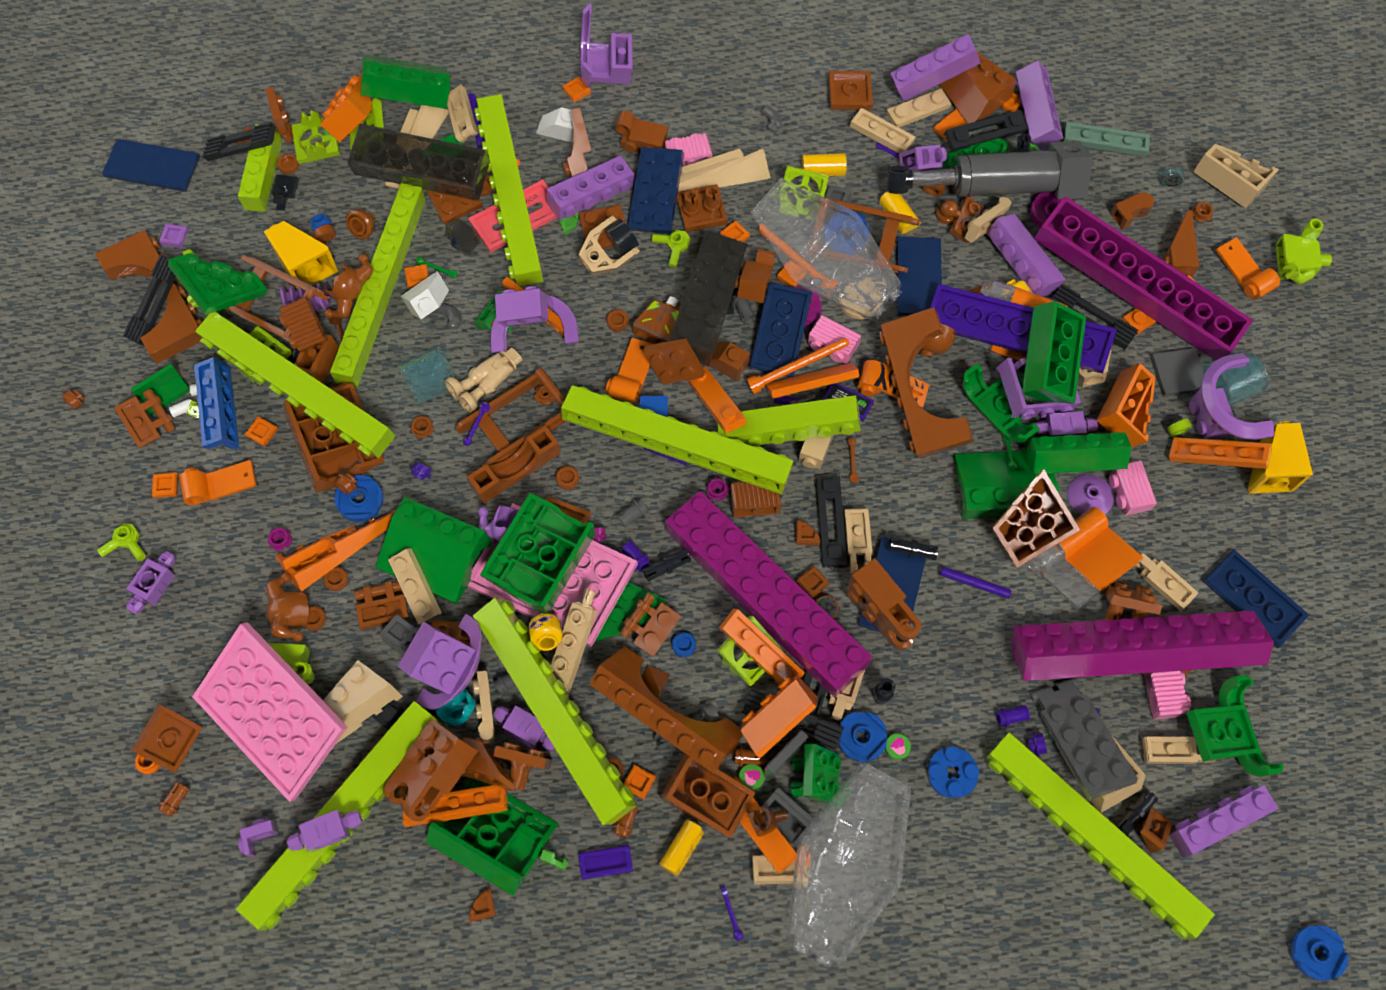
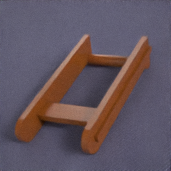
M820 197L813 233L806 253L894 273L908 272L906 267L889 263L899 223L919 226L920 220L908 215ZM828 207L855 211L860 214L886 219L876 260L818 248Z
M242 255L240 258L255 266L252 273H255L262 283L267 273H270L305 290L302 298L307 297L310 302L314 295L325 301L329 298L324 295L325 292L251 256L248 258ZM254 300L226 308L289 341L288 336H291L288 327L284 331L248 313Z
M542 368L538 369L528 379L488 403L490 410L484 413L478 426L498 453L488 459L485 464L494 465L508 459L521 448L528 436L542 427L546 426L551 432L567 422L562 419V412H560L524 437L510 444L489 417L540 383L546 387L556 402L562 407L566 398ZM481 409L460 421L455 428L456 431L462 434L470 429Z

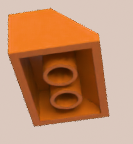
M798 675L793 679L790 677L786 678L778 686L781 690L773 696L770 693L761 701L760 705L762 707L756 713L752 710L741 720L744 724L740 731L759 759L817 706L818 697Z

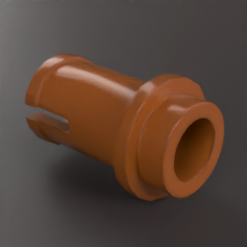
M740 746L739 749H734V764H739V767H742L743 764L765 766L766 759L755 758L756 754L752 749H743V746Z
M175 782L164 801L159 802L160 807L158 810L169 817H172L174 813L177 814L178 811L176 809L190 790Z
M637 807L613 825V834L626 839L629 834H632L631 827L638 811Z

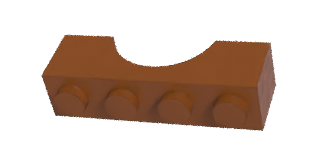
M546 426L542 427L528 436L521 448L508 459L494 465L485 464L468 475L467 479L471 489L484 505L560 455L559 442Z

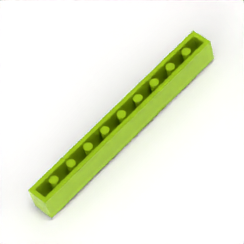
M502 94L477 98L478 108L474 109L477 121L481 120L482 124L478 125L480 137H485L486 140L482 142L484 155L489 154V158L485 159L488 172L492 171L493 176H489L491 188L497 191V193L493 194L495 207L500 206L501 210L497 211L499 225L504 224L505 228L500 231L503 243L508 242V247L504 249L507 261H512V266H508L511 279H516V283L519 286L543 282Z
M403 183L399 187L371 262L373 274L363 284L362 291L358 296L330 371L337 384L346 381L347 384L352 383L355 388H358L426 202L422 187Z
M210 313L196 329L195 332L202 338L200 342L211 350L215 347L218 349L216 353L227 361L230 358L235 361L234 365L241 371L246 373L249 370L253 373L251 377L260 384L268 383L270 385L268 388L278 396L282 393L286 395V401L296 408L299 405L305 408L303 412L310 418L315 420L318 417L323 421L321 424L331 432L335 429L341 433L339 437L349 444L352 442L358 444L357 449L369 457L370 454H373L379 459L396 437L387 426L218 313Z
M572 385L561 407L562 419L781 495L792 469L794 460L789 459L785 455L774 454L762 447L744 444L738 439L723 437L717 432H709L700 429L694 424L679 422L673 417H665L656 414L650 409L635 407L629 402L614 400L608 395L591 392L585 387Z
M492 599L473 615L474 619L479 623L487 640L602 825L614 824L637 806L633 800L634 795L632 791L621 782L618 769L609 763L604 747L596 742L592 736V728L581 719L578 714L580 712L578 706L569 700L565 693L567 691L565 686L552 673L554 671L552 665L543 659L540 654L541 650L530 641L527 633L528 628L515 615L514 612L516 610L513 604L508 600Z
M413 701L313 819L338 810L343 812L344 817L345 813L359 811L364 821L370 815V808L376 801L380 802L385 797L383 793L385 784L399 766L407 751L417 740L424 727L427 726L431 718L438 723L440 722ZM348 828L350 835L352 836L354 831ZM350 837L314 852L307 851L306 847L297 851H292L288 847L235 910L258 930L266 931L267 929H273L281 920L280 914L282 911L296 903L300 897L298 894L305 885L309 886L316 879L318 869L323 864H328L336 854L335 849L341 843L347 842Z
M1010 732L1003 737L985 758L989 761L988 766L995 773H1002L1009 779L1008 784L1015 791H1022L1029 797L1027 800L1034 808L1045 811L1049 815L1047 817L1054 826L1065 829L1069 833L1067 835L1074 844L1084 846L1089 851L1088 856L1097 864L1103 863L1110 870L1108 873L1114 880L1119 883L1123 881L1130 888L1129 892L1134 898L1141 902L1144 900L1151 906L1150 911L1160 920L1165 919L1173 926L1171 930L1179 938H1186L1187 940L1196 939L1215 914Z

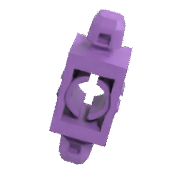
M1083 411L1048 414L1045 421L1035 423L1040 428L1035 436L1085 435L1086 433L1096 431L1098 429V422L1093 418L1084 419Z
M165 551L157 559L158 563L147 558L126 589L134 596L127 603L126 609L135 615L139 614L144 609L145 602L155 606L175 577L168 570L172 568L176 561V557L173 554ZM155 579V582L147 587L148 583Z
M503 706L497 707L493 716L501 724L504 723L502 728L505 734L533 750H537L540 744H542V748L548 751L555 750V747L535 716L518 706H515L511 713L509 709Z
M335 810L300 824L301 834L296 833L287 839L288 847L292 851L301 850L306 847L307 851L314 852L349 838L351 835L348 828L353 829L363 822L359 811L345 813L344 817L343 812Z

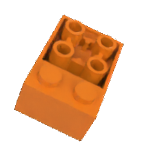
M362 73L359 76L355 74L347 82L348 85L345 88L341 87L328 104L329 107L322 113L324 118L320 125L339 143L368 116L372 109L371 98L360 95Z

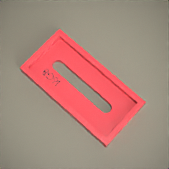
M543 179L523 189L527 208L536 203L543 205L542 208L529 214L532 231L557 218L546 202L547 188L549 187ZM495 204L468 218L490 253L508 244V242L503 243L500 230L495 231L492 229L494 225L499 223L497 211H501L500 206L495 207Z

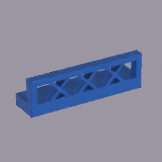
M214 357L194 364L202 447L208 450L219 445H224L230 449L239 448L231 367Z

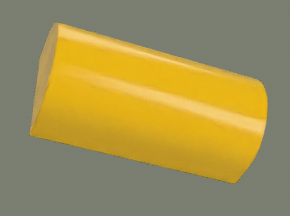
M845 153L802 155V169L830 176H845L846 155Z
M887 191L880 198L879 203L885 211L908 215L918 219L901 194H893ZM900 222L898 230L902 235L919 226Z
M686 819L660 861L659 866L674 876H679L704 834L702 828Z

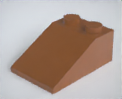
M684 753L659 798L686 815L731 838L755 792L718 769L713 774Z

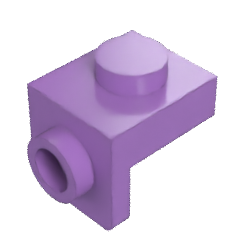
M264 818L254 821L253 826L240 829L241 837L238 838V845L241 853L250 858L256 857L253 841L279 834L277 823Z

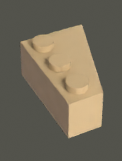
M1214 144L1205 153L1195 168L1194 173L1238 204L1247 208L1265 189L1279 169L1272 167L1270 170L1260 166V161L1253 159L1250 162L1240 158V153Z
M358 660L323 699L327 706L348 726L337 743L363 725L362 722L368 717L381 713L383 711L382 707L395 699L397 701L403 697L390 683Z

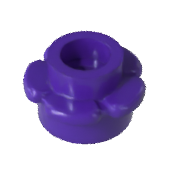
M415 461L414 465L409 467L413 470L411 475L424 481L425 477L431 478L429 475L432 470Z
M1033 732V738H1028L1032 753H1037V756L1040 757V754L1047 753L1043 733L1035 735V732Z

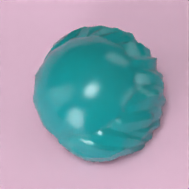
M464 689L457 697L442 707L437 708L436 714L447 725H461L473 713L475 700Z

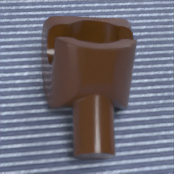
M761 807V810L748 812L757 836H764L772 832L776 828L777 822L787 820L786 811L773 812L770 809Z

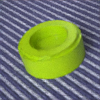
M1189 418L1170 425L1167 427L1170 436L1173 437L1191 429L1192 424Z

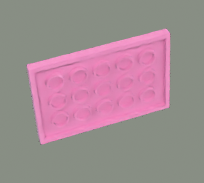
M513 503L511 505V508H515L518 510H520L521 508L520 506L515 505ZM491 539L492 545L484 549L472 569L471 581L467 587L491 599L508 600L513 604L517 612L532 619L542 614L526 606L480 576L481 571L499 544L496 539ZM592 540L549 614L555 615L559 619L563 631L572 602H582L586 588L596 591L591 606L597 610V614L586 644L592 647L635 571L638 562Z
M248 622L240 624L192 696L289 802L299 796L348 727Z

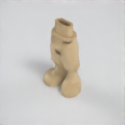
M511 347L505 352L502 350L486 359L476 368H472L468 378L458 381L453 377H448L444 383L452 397L456 401L459 400L461 406L471 413L476 410L477 401L483 395H489L494 392L517 369L516 365L523 359ZM477 384H479L478 387L474 389L472 392H467L474 385L476 386Z

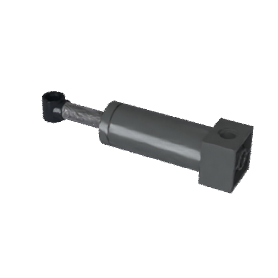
M1080 141L1050 142L1049 150L957 155L954 158L952 169L912 171V169L906 166L896 165L888 168L887 191L893 194H904L914 186L952 185L956 197L1052 192L1057 200L1063 199L1064 196L1069 199L1087 198L1093 156Z

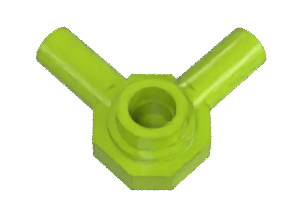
M675 230L670 235L653 234L652 242L669 245L672 252L668 266L676 268L680 252L688 249L690 237L686 231Z
M124 523L116 528L113 532V539L97 549L101 557L106 556L118 547L129 548L137 561H142L146 557L137 543L140 534L132 524Z

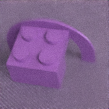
M589 3L583 9L581 80L587 88H590L591 82L630 84L633 69L632 34L611 33L610 44L589 43L592 14L591 3Z
M534 286L526 287L525 291L510 289L504 290L503 294H495L496 318L491 329L492 353H499L502 350L504 352L507 351V331L509 326L547 322V307L554 310L561 318L564 326L565 343L572 345L579 342L576 318L571 309L561 300L545 294L541 289Z
M1243 353L1224 356L1212 363L1204 374L1201 388L1190 400L1189 409L1191 414H1195L1197 420L1196 429L1198 434L1203 436V439L1216 440L1234 435L1243 439L1255 440L1274 436L1272 420L1250 423L1234 418L1224 389H1216L1217 379L1223 372L1247 366V363L1250 361Z
M465 614L458 627L468 634L470 646L423 622L398 665L409 676L443 691V693L434 694L423 688L416 702L427 709H437L457 697L469 684L477 669L481 655V629L479 623L467 614Z

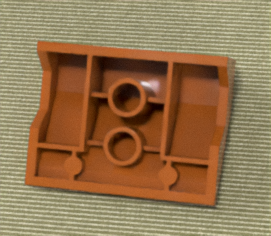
M352 383L331 389L363 410ZM284 401L286 420L315 493L337 487L334 482L338 479V474L361 475L384 463L382 455L379 459L373 454H370L369 457L357 449L358 444L355 442L349 444L339 437L341 434L335 429L331 432L321 424L323 422L317 417L313 420L303 412L305 408L300 405L296 408L288 401Z

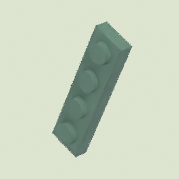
M1066 122L1063 142L1080 141L1087 148L1146 157L1149 152L1150 135Z

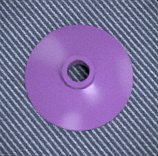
M1090 474L1078 476L1068 487L1067 496L1069 503L1081 515L1093 506L1098 507L1106 514L1113 506V491L1110 485L1098 476ZM1093 490L1096 496H1092L1089 491Z

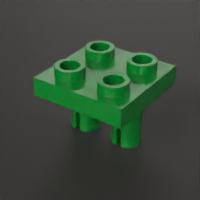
M805 744V756L796 755L792 759L793 762H798L792 764L793 770L795 772L804 771V781H793L791 783V787H797V789H791L792 796H804L826 805H838V797L840 795V754L816 744Z

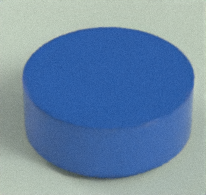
M681 632L673 638L672 649L679 657H689L696 650V640L690 633Z

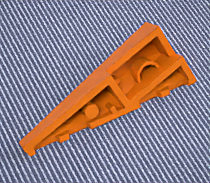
M392 510L391 513L377 520L375 517L369 519V524L358 530L353 525L319 538V541L305 548L303 545L296 547L297 552L286 558L282 553L275 557L285 573L291 575L293 585L302 592L386 531L396 510Z

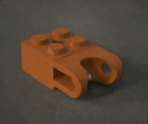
M873 559L851 576L846 589L847 596L852 603L860 606L863 610L864 618L869 623L873 622L895 649L905 650L912 645L915 637L919 634L921 623L904 602L907 596L879 562ZM908 622L913 624L914 630L911 628ZM896 635H897L900 639H902V640H907V641H906V642H899V641L897 640V638H896Z
M431 718L385 784L383 793L390 802L403 804L404 813L412 821H423L431 813L442 795L450 793L478 751L451 730ZM402 786L400 790L394 794L395 789L397 787ZM421 802L420 808L415 811L416 806Z

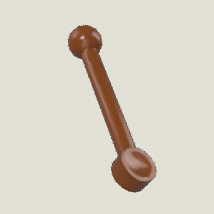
M851 437L847 440L850 446L851 459L849 481L855 484L859 480L855 465L854 445L856 444V439Z

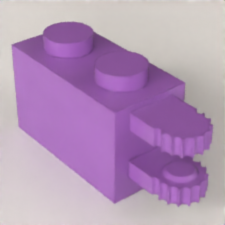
M940 145L915 147L899 154L900 165L912 169V171L942 167V162L947 157L946 149L940 148Z

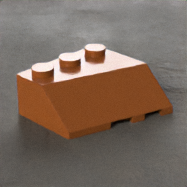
M978 52L981 64L939 84V87L942 88L949 101L956 106L967 124L984 120L1013 97L1016 78Z
M1044 469L992 526L999 542L1017 568L1080 531V528Z

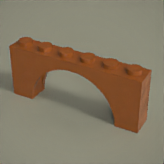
M145 230L95 253L103 270L111 280L127 275H143L152 278L151 273L159 256H165L163 252L158 253L159 244L154 236L149 238ZM177 277L167 295V306L163 317L150 332L140 337L156 364L200 343L202 339L195 332L202 321L200 318L197 320L194 318L193 315L197 314L191 303L185 302L184 299L188 296L181 285L177 286L175 284L178 281Z
M933 307L881 324L883 332L879 333L883 346L887 345L888 353L885 356L888 366L893 367L894 375H891L894 387L899 389L900 396L897 397L900 409H904L906 414L903 422L906 431L911 432L912 440H909L912 453H916L918 457L923 458L974 443L969 421L966 417L945 419L933 416L918 405L911 390L910 372L916 355L926 343L944 334L936 309Z
M626 646L599 665L589 685L713 774L734 752V749H736L744 736L740 731L741 728L726 717L717 722L698 721L683 716L663 704L650 692L641 677L640 668L645 660Z

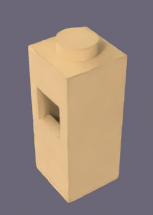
M834 435L827 438L815 437L805 440L800 452L799 462L810 469H821Z

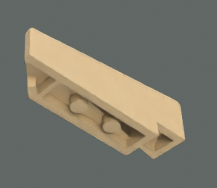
M421 105L419 112L414 109L409 110L388 159V168L392 170L387 179L386 186L399 189L401 183H405L419 161L415 152L429 145L448 115V109Z
M737 149L683 166L678 192L716 184L720 188L769 179L770 174L765 152L761 149L743 157L741 149Z

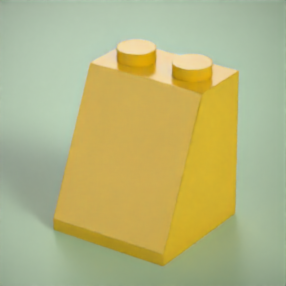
M282 221L264 231L275 255L288 275L307 284L311 283V285H314L339 272L330 250L325 244L287 222Z
M1290 421L1279 422L1274 427V436L1263 438L1259 442L1271 444V456L1268 469H1252L1247 489L1248 494L1293 492L1313 475L1300 423H1290Z

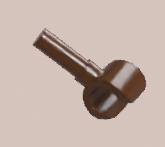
M334 317L328 319L330 324L335 326L340 340H342L344 336L341 325L342 319Z

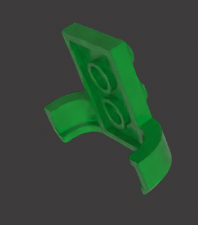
M978 363L964 372L963 389L967 397L1002 435L1011 441L1024 443L1039 432L1040 428L1035 423L1028 426L1021 422L1023 420L1021 417L1011 418L1013 414L1002 379L988 387L982 377L983 369ZM1024 375L1017 376L1021 390L1023 388ZM1023 394L1026 405L1047 402Z
M1248 675L1234 676L1223 683L1219 692L1220 707L1194 709L1186 712L1203 762L1238 758L1241 766L1254 776L1263 777L1283 772L1284 764L1268 762L1263 757L1244 704L1246 689L1254 685V681Z

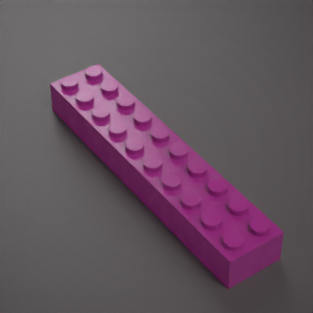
M1066 196L1051 213L1034 238L1037 242L1214 360L1230 355L1253 322V319Z
M701 491L665 521L666 532L682 548H686L689 555L751 616H754L761 626L834 698L870 665L872 656Z
M1254 611L1013 626L1011 651L1023 681L1268 665L1274 641Z

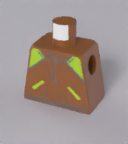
M672 296L667 299L665 304L657 300L652 301L633 323V335L652 344L676 340L682 323V312L677 310L680 301Z

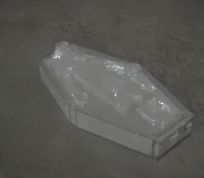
M780 178L751 211L793 282L800 288L811 291L813 294L869 320H872L874 317L879 318L886 310L884 307L889 300L893 302L902 292L899 290L901 282L860 216L853 210Z
M868 764L857 766L803 832L797 847L786 941L794 944L793 950L807 955L809 952L817 956L815 961L827 967H831L832 964L842 965L897 893L902 882L911 787Z

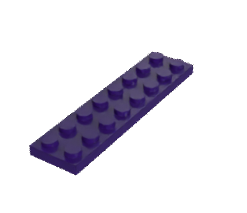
M938 284L930 308L934 307L936 309L941 324L953 328L954 332L957 331L956 336L1027 354L1034 308ZM1086 321L1080 368L1103 374L1117 329Z

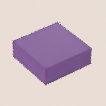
M165 224L159 243L165 246L182 248L188 228Z

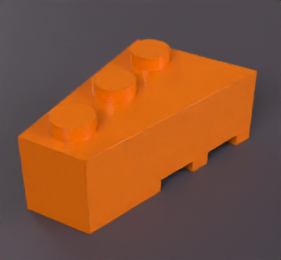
M1141 363L1120 372L1096 420L1110 433L1125 432L1132 448L1148 442L1149 435L1146 434L1147 423H1150L1151 415L1148 414L1149 404L1153 403L1156 379Z

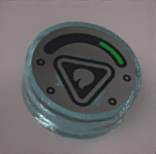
M1177 168L1166 170L1161 176L1162 185L1167 187L1181 186L1184 183L1183 171Z

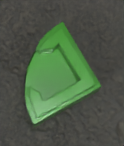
M578 212L570 218L559 220L564 235L573 231L577 226L576 224L579 221Z
M546 849L543 850L540 856L542 862L563 871L566 870L569 863L565 858L558 857L555 853Z

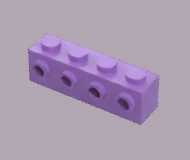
M969 34L958 37L955 41L939 47L925 56L917 58L906 66L899 67L891 75L904 101L981 64L973 42Z
M1038 60L1016 71V87L1021 93L1019 101L1025 111L1023 118L1029 129L1027 134L1031 137L1030 143H1034L1039 148H1044L1050 145V142L1063 139L1048 71Z
M620 155L547 188L546 202L559 220L570 218L576 212L590 209L595 204L603 200L607 201L620 192H627L633 186L634 173Z
M1015 214L997 218L986 232L992 243L1003 254L1005 260L1009 262L1017 275L1027 283L1033 293L1040 296L1049 295L1055 292L1065 281L1064 276Z
M1251 785L1239 791L1241 795L1239 798L1234 800L1230 796L1218 802L1220 808L1212 811L1209 807L1196 814L1199 819L1192 823L1187 819L1175 825L1177 831L1169 834L1182 858L1203 850L1279 809L1266 787L1263 785L1255 789Z

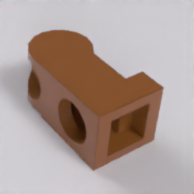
M1145 192L1136 194L1115 204L1110 215L1123 230L1130 226L1134 218L1148 215L1154 204V198Z

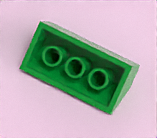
M1056 301L1034 306L1022 388L1023 394L1041 401L1075 403L1086 316Z
M1125 432L1055 437L1043 436L1030 438L1024 442V449L1033 474H1039L1042 469L1045 470L1046 474L1128 469L1132 448Z

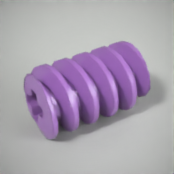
M326 282L324 289H322L320 283H317V289L323 292L325 290L330 291L328 282ZM290 285L289 292H286L284 286H281L280 294L283 306L301 299L305 290L298 287V291H295L293 285ZM324 293V295L329 297L325 301L314 295L311 300L313 309L315 311H319L321 307L323 310L329 309L331 297Z

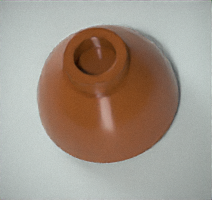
M361 209L350 211L346 216V225L349 232L361 240L371 236L375 228V216Z

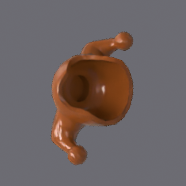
M359 255L358 260L362 263L360 268L353 269L342 264L341 267L344 268V272L334 278L333 290H325L327 295L337 301V309L335 311L332 309L325 310L324 314L328 319L333 317L344 319L351 315L353 301L360 295L363 284L373 274V267L369 263L367 255Z
M283 573L281 577L267 582L266 591L269 603L266 614L271 623V632L274 637L290 638L299 642L303 639V633L301 631L293 632L291 629L307 626L309 616L308 599L304 592H285L281 589L280 586L283 583H288L292 579L289 573Z

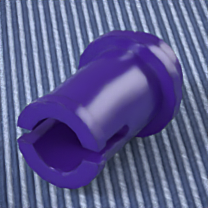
M633 541L626 543L622 547V553L638 562L635 570L642 572L643 567L650 565L649 557L643 555Z
M1026 705L1011 709L1000 708L995 714L998 725L1005 728L1009 727L1012 723L1028 721L1030 719V713Z

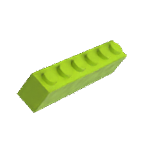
M856 395L741 411L746 419V425L727 434L718 424V433L723 437L738 439L744 444L753 447L770 443L782 444L785 441L793 440L805 441L808 438L815 437L827 438L838 434L850 435L861 431Z

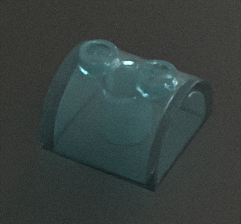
M439 346L397 366L417 405L447 392L448 389L444 381L448 377L456 379Z
M1250 351L1241 352L1249 358L1250 362L1247 363V366L1227 370L1217 379L1216 389H1224L1230 406L1264 392L1268 386V375L1264 364L1257 355ZM1209 367L1203 369L1204 374Z

